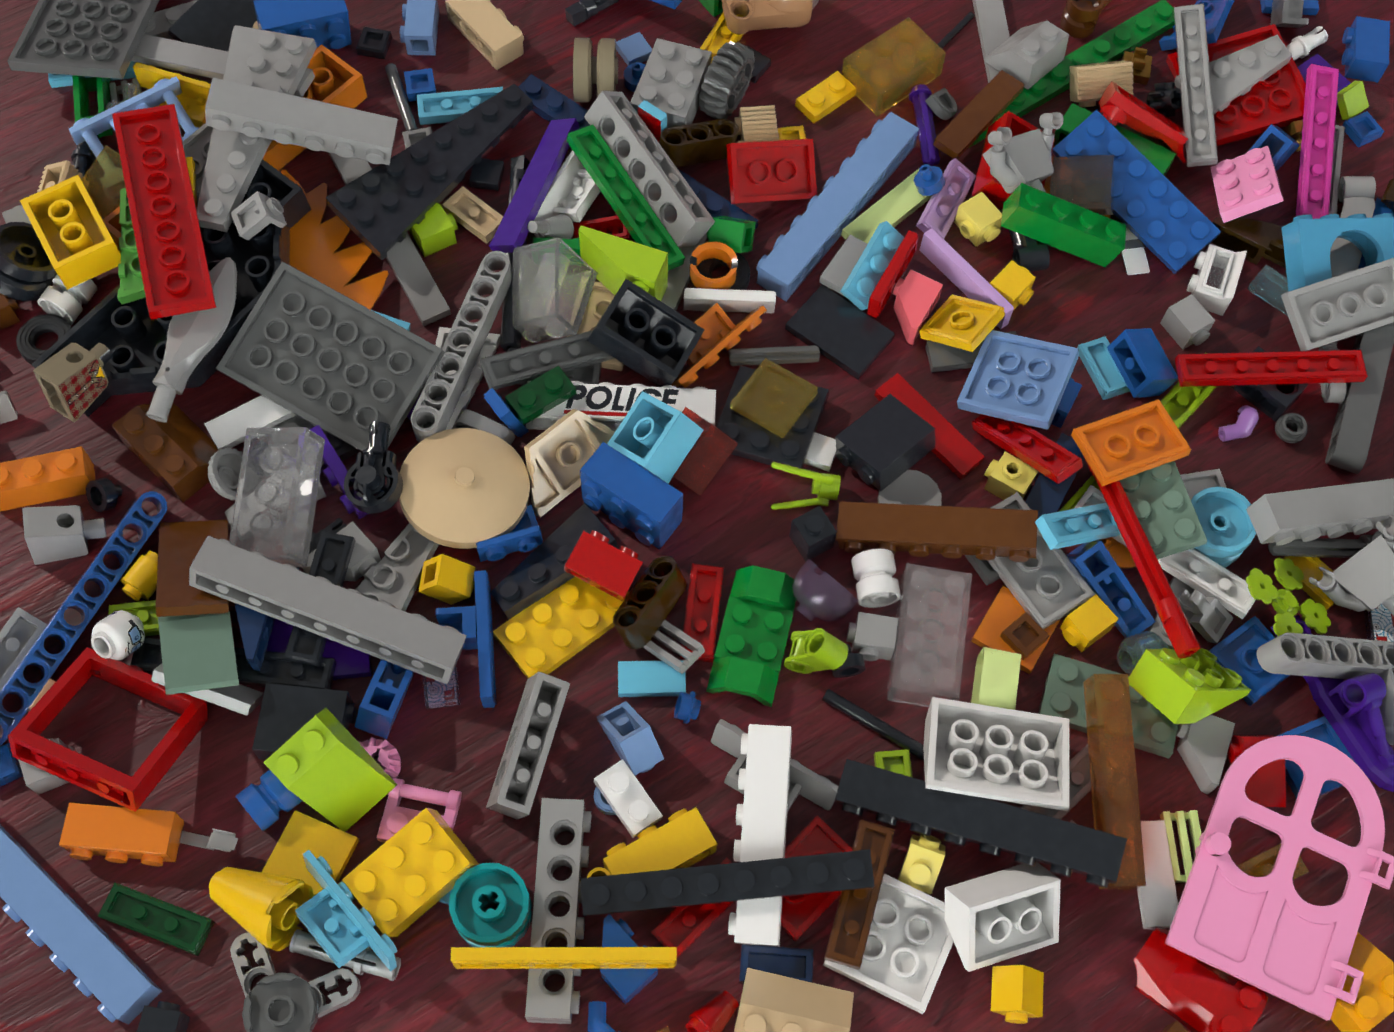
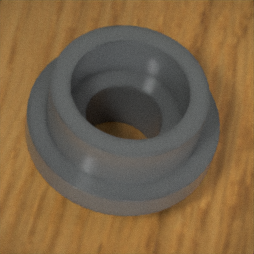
M1297 413L1285 414L1277 420L1275 432L1281 440L1287 443H1298L1307 434V422Z

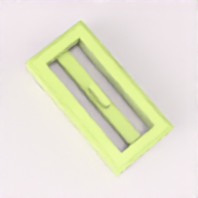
M1163 811L1160 814V819L1165 821L1175 883H1186L1193 863L1185 821H1188L1195 859V849L1201 842L1199 840L1201 829L1198 811H1176L1175 813ZM1172 821L1177 823L1185 875H1180Z

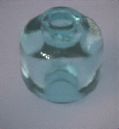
M1144 631L1122 640L1117 652V661L1121 669L1130 675L1146 649L1168 648V646L1156 633Z

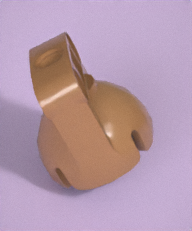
M819 0L721 1L728 29L732 33L741 35L752 30L804 26L809 23L812 9ZM737 14H740V15H743V16H745V17H738V16H736V15H737Z

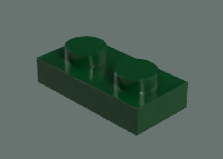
M558 365L505 396V400L521 424L525 425L576 395V387Z

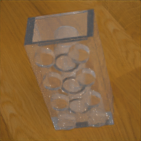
M306 427L246 429L230 542L249 552H259L268 559L281 564L307 567L325 439Z
M906 563L900 583L901 597L898 600L896 616L898 618L896 643L891 658L886 700L925 707L930 706L932 697L959 700L972 581L971 573Z

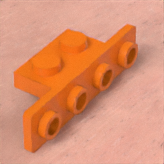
M718 303L712 305L698 317L694 323L705 331L686 361L689 367L680 373L671 385L675 387L682 385L686 388L699 377L696 372L704 366L705 369H708L720 359L717 353L724 347L728 351L741 340L739 337L741 332L745 329L750 332L762 322L760 316L767 310L764 305L750 312L737 325L731 321Z

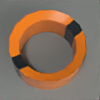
M716 241L706 242L699 245L692 252L689 273L690 280L696 288L730 289L735 283L738 272V259L734 250L728 245ZM715 258L725 262L729 266L730 271L726 276L711 279L700 274L697 266L704 260Z

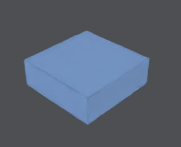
M640 32L616 42V50L627 66L635 62L642 63L649 59L652 48Z

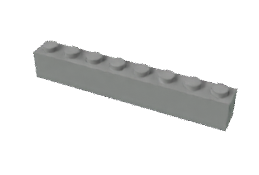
M207 536L189 568V586L447 685L467 635L460 633L453 627L433 623L420 614L407 613L397 609L389 602L376 601L364 596L355 589H345L332 584L324 577H314L299 571L293 565L275 562L259 552H249L225 539L218 540Z

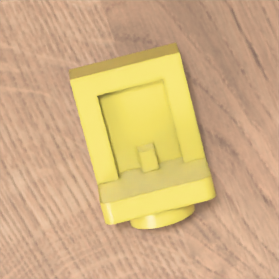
M912 834L898 880L920 891L932 894L945 857V846L940 844L941 841L932 835L926 836L921 834L917 836Z

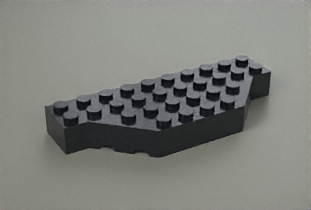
M263 159L241 204L257 191L269 198L274 197L284 209L283 216L287 225L280 228L270 223L250 240L239 236L234 221H232L227 232L200 227L209 272L219 262L228 257L236 264V300L225 332L193 370L185 388L200 387L217 371L216 367L281 262L290 264V229L311 210L302 188ZM120 285L32 364L34 368L38 367L70 343H77L88 351L98 343L104 344L113 354V357L102 366L108 379V385L83 413L87 417L113 395L154 392L157 388L152 381L163 362L169 323L173 316L151 320L146 297L121 305L118 300Z

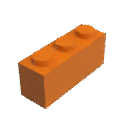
M82 446L0 463V512L86 494L87 484L92 480H96L94 463Z
M69 803L59 845L70 853V857L79 860H92V856L97 855L106 856L105 860L114 863H127L128 858L141 859V863L145 865L162 866L163 861L176 862L184 820L173 811L138 809L135 812L126 807Z

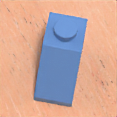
M627 701L597 716L599 724L621 760L625 761L635 776L651 770L655 764L664 760L650 725Z

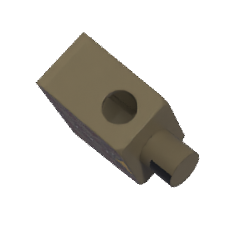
M70 343L36 367L33 372L50 407L75 423L107 387L108 379L102 366L113 357V354L102 343L96 344L90 351L77 343Z

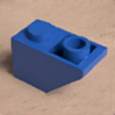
M610 914L604 918L602 947H638L631 939L634 932L623 919L619 918L615 921ZM658 968L601 969L600 972L601 978L626 1005L658 975Z

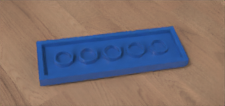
M1095 110L1053 148L1052 153L1123 224L1127 225L1126 227L1174 274L1180 271L1220 235L1221 231L1098 110Z

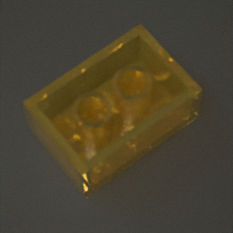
M908 17L845 57L842 75L857 88L856 96L876 116H879L908 97L915 85H926L942 74L946 52Z

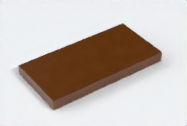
M228 520L160 523L156 590L157 617L229 613L228 600L189 586V568L207 536L218 540H228Z

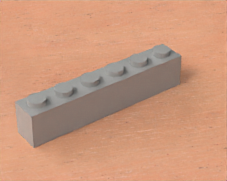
M214 77L212 78L205 106L206 126L214 127L217 130H229L243 133L253 138L261 137L275 140L281 144L306 147L312 151L321 150L335 153L345 158L353 157L367 160L372 164L390 165L396 135L397 118Z
M1394 478L1264 494L1246 510L1261 544L1275 542L1279 546L1290 543L1295 539H1302L1303 542H1308L1328 535L1329 538H1336L1347 532L1360 535L1372 529H1377L1376 523L1378 521L1385 528L1391 526L1392 519L1390 515L1394 516Z

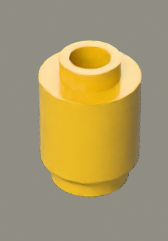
M148 551L145 556L141 555L120 580L124 585L122 591L136 601H139L140 598L148 600L157 590L158 554Z

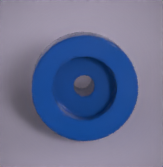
M635 62L624 70V85L628 90L635 92L646 66L645 64Z
M929 164L922 165L914 177L915 186L919 194L923 196H931L938 193L946 183L942 170Z

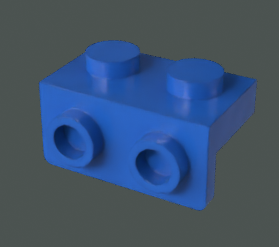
M532 505L527 506L522 519L510 533L476 543L480 562L485 560L497 561L504 558L506 554L516 551L528 552L543 543L542 532L537 523Z

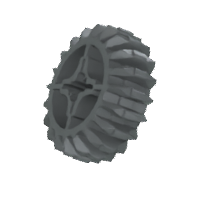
M733 41L726 42L718 50L717 55L713 57L712 63L708 66V71L704 75L705 78L701 85L702 89L699 93L701 111L715 119H727L728 116L732 115L749 87L752 71L755 68L754 51L739 42L735 43Z

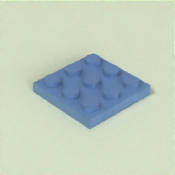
M992 330L984 339L957 400L958 409L1049 430L1078 360L1079 348Z

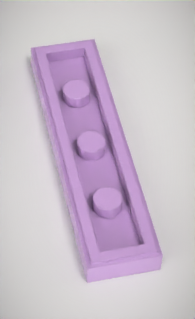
M931 228L923 234L919 251L969 299L1004 307L1005 316L997 326L1000 329L1005 327L1010 321L1014 306L934 229Z

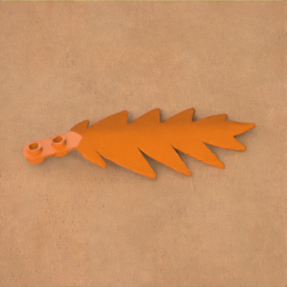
M286 170L281 171L283 175L301 187ZM322 183L307 194L302 188L311 210L290 229L289 265L371 310L383 290L389 275L388 271L384 270L348 284L367 261L372 250L362 242L336 252L351 229L338 216L321 224L327 206L328 186L326 183Z

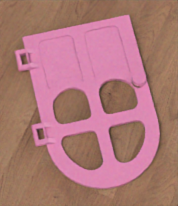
M1283 735L1268 738L1254 744L1241 753L1230 765L1222 780L1205 831L1199 838L1201 840L1200 845L1195 849L1196 856L1165 944L1326 1021L1331 1019L1337 998L1355 1005L1364 973L1347 965L1372 883L1389 890L1394 877V856L1382 851L1385 838V821L1381 803L1373 785L1362 769L1337 748L1306 736ZM1286 759L1293 761L1299 765L1304 774L1290 816H1283L1249 800L1245 794V786L1250 777L1260 767L1276 760ZM1327 780H1333L1342 784L1354 800L1361 824V837L1356 847L1348 846L1316 831L1312 827L1311 819L1323 783ZM1240 817L1278 834L1281 838V847L1275 865L1267 876H1249L1240 870L1228 853L1231 848V840L1228 835L1236 818ZM1303 848H1309L1343 864L1347 869L1348 880L1343 895L1335 904L1328 906L1312 905L1304 901L1296 892L1293 885V874ZM1382 861L1389 864L1385 878L1378 876ZM1347 975L1354 978L1350 993L1342 990Z

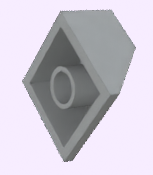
M1047 20L1022 27L988 54L984 61L998 71H1005L1024 83V87L1029 89L1064 60L1069 34Z

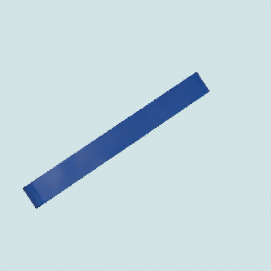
M154 491L143 493L133 503L0 690V745L8 739L10 732L18 725L32 702L165 515L167 502L160 493ZM142 502H152L157 508V514L155 516L145 514L142 510ZM123 529H135L138 533V541L135 543L126 541L123 537ZM104 555H115L120 562L119 569H108L103 562ZM93 581L99 585L101 589L99 597H90L85 593V582ZM65 610H77L81 615L80 624L76 626L68 624L64 619ZM55 637L60 640L62 644L61 651L58 654L48 653L44 648L45 638ZM34 665L40 669L42 677L39 682L30 683L25 680L23 670L26 666ZM7 694L17 695L21 700L20 710L13 713L6 711L2 705L4 696Z

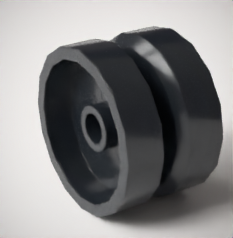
M9 222L1 225L0 293L16 300L36 301L48 286H53L52 280L56 276V271L32 224Z

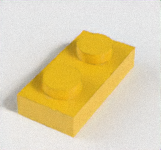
M837 71L798 97L795 107L815 124L854 97L857 88Z

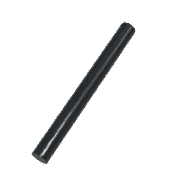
M828 689L822 701L901 748L909 749L911 754L924 761L923 744L832 690Z

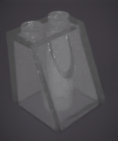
M560 237L517 247L513 251V327L522 333L526 340L532 343L577 335L598 274Z

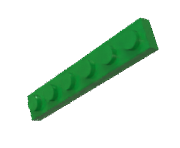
M592 124L568 133L567 143L634 241L668 252V271L683 265L686 257L596 127Z

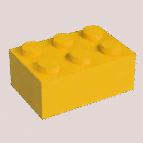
M75 175L20 200L54 270L67 290L121 264V253L79 175Z
M425 808L345 876L342 881L361 906L369 912L380 931L388 937H398L450 892L456 880L468 869L479 865V863L438 811Z

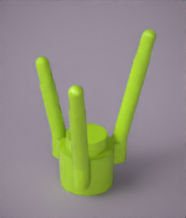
M772 462V468L813 479L811 493L817 495V498L775 503L771 505L772 510L814 505L828 507L829 500L837 501L840 490V475L818 473L804 468L801 469Z

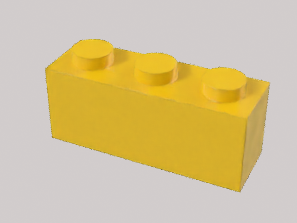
M695 807L687 811L684 808L672 814L668 818L669 822L658 829L656 825H653L637 835L639 839L626 846L625 842L609 849L606 853L607 857L603 858L604 868L611 875L688 868L714 854L717 850V842L698 809Z

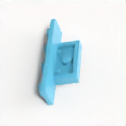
M310 850L303 853L307 870L323 890L295 909L299 920L338 968H341L370 946L390 971L395 969L397 964L394 954L397 952V948L386 934L380 936L373 927L376 924L372 916L364 907L360 910L357 909L352 903V900H354L353 894L344 882L341 881L337 884L330 876L333 874V871L322 856L316 859Z

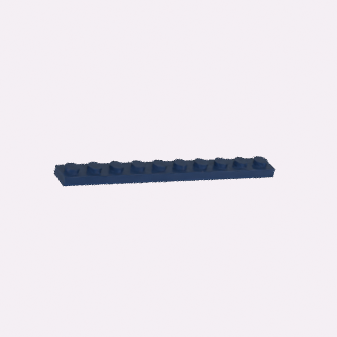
M531 74L518 86L533 100L532 111L550 122L551 120L576 118L580 125L578 130L590 126L584 117L588 112L587 109ZM678 169L712 217L728 216L756 221L755 229L758 227V220Z

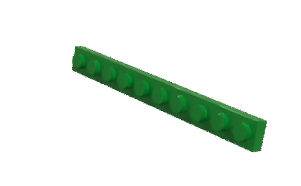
M1160 0L1066 55L1062 62L1029 89L1024 87L1023 91L995 121L1008 111L1022 117L1070 88V66L1117 61L1123 57L1125 51L1132 52L1136 47H1141L1173 28L1175 25L1174 8L1166 0ZM988 128L971 146L986 138Z

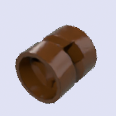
M1067 0L1060 20L1062 30L1073 38L1090 36L1096 28L1105 0Z

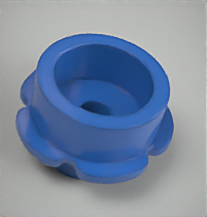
M691 691L690 694L681 692L676 701L674 718L683 720L684 724H688L691 719L696 720L699 715L701 701L695 698L696 694L694 691Z

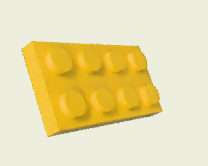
M573 577L493 631V635L527 679L538 671L548 675L613 628V616L623 601L577 577ZM629 591L627 592V594H626V596L624 597L623 601L625 600V598H626V597L628 596V594L630 593Z

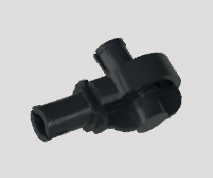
M372 422L369 425L368 448L363 450V454L362 452L357 453L356 463L349 469L344 480V491L347 498L358 510L369 514L380 513L391 508L398 501L403 490L402 476L396 468V454L392 451H387L391 427L384 422H378V429H376V422ZM354 490L356 491L361 501L355 499Z

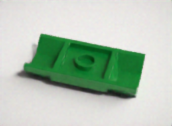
M754 565L736 570L706 692L729 691L753 697L763 705L772 707L800 584L788 574Z

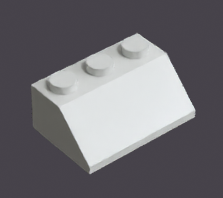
M1036 862L1035 867L1020 864L945 887V921L964 968L970 972L1058 943L1061 880Z

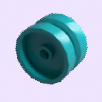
M482 863L468 869L456 880L450 893L449 912L459 935L471 947H512L526 934L532 921V903L524 880L512 868L500 863ZM491 904H496L498 906L496 910L489 908L486 911V908Z

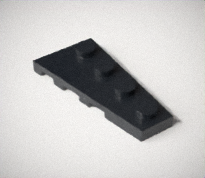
M585 503L490 592L508 619H511L575 577L564 571V566L583 531L589 534L592 530L597 531L609 538L608 544L617 549L619 548L616 539Z

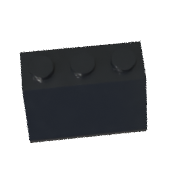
M625 279L587 341L657 386L662 387L671 385L675 381L705 330L628 279Z

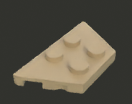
M572 409L524 447L530 480L532 507L536 516L542 517L581 486L580 469L603 442L606 444L615 433L611 428L591 419L590 416L577 409Z

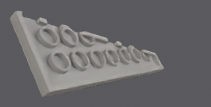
M235 25L232 31L223 80L294 95L317 48L315 40L313 38ZM213 127L197 205L200 227L223 232L228 231L233 221L230 212L241 204L272 140L261 137L253 138L243 133L229 130L221 131Z

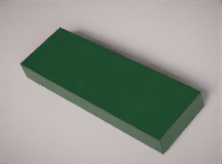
M114 883L98 914V917L196 956H199L215 923L212 919L118 883Z

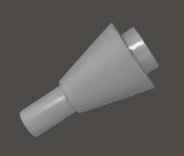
M559 214L542 221H530L528 223V230L531 233H540L545 237L571 239L574 225L569 216Z

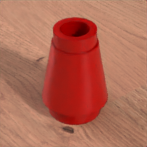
M723 990L720 995H717L689 1015L690 1020L685 1025L687 1031L722 1032L735 1013V1010L739 1007L737 1000L729 992Z

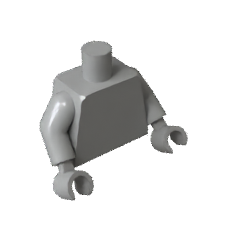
M1062 113L1042 114L1039 118V124L1044 128L1042 132L1040 129H1036L1012 137L1010 128L999 127L997 131H992L988 135V142L994 146L982 155L990 167V174L1001 183L1006 193L1012 194L1021 183L1046 192L1041 182L1054 172L1051 162V151L1055 134L1052 131L1062 126L1064 121Z
M1390 515L1392 524L1389 528H1385L1379 521L1376 523V528L1385 536V539L1382 535L1378 536L1333 572L1319 567V570L1323 572L1322 580L1317 581L1310 577L1309 582L1322 589L1338 606L1357 612L1364 610L1370 612L1383 604L1394 616V516Z

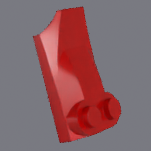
M1111 81L1099 101L1100 112L1114 126L1120 122L1142 134L1163 140L1180 160L1185 163L1183 145L1188 138L1182 127Z
M1155 927L1133 960L1137 971V984L1134 988L1192 1032H1251L1265 1009L1268 1000L1265 992L1166 945L1165 941L1169 930Z

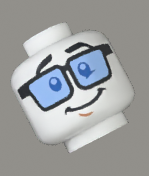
M123 610L111 613L100 620L92 629L91 644L94 651L105 659L123 660L143 645L145 639L143 623L137 616Z

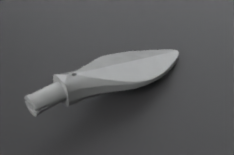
M230 257L223 259L209 272L217 308L174 315L169 323L163 362L152 381L157 388L149 410L146 413V416L153 420L167 422L175 395H182L193 370L219 341L229 324L235 307L237 287L236 264Z

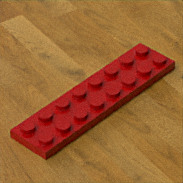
M175 104L112 113L147 307L151 320L217 308Z

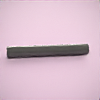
M393 63L388 64L385 70L406 131L416 130L418 128L397 67Z

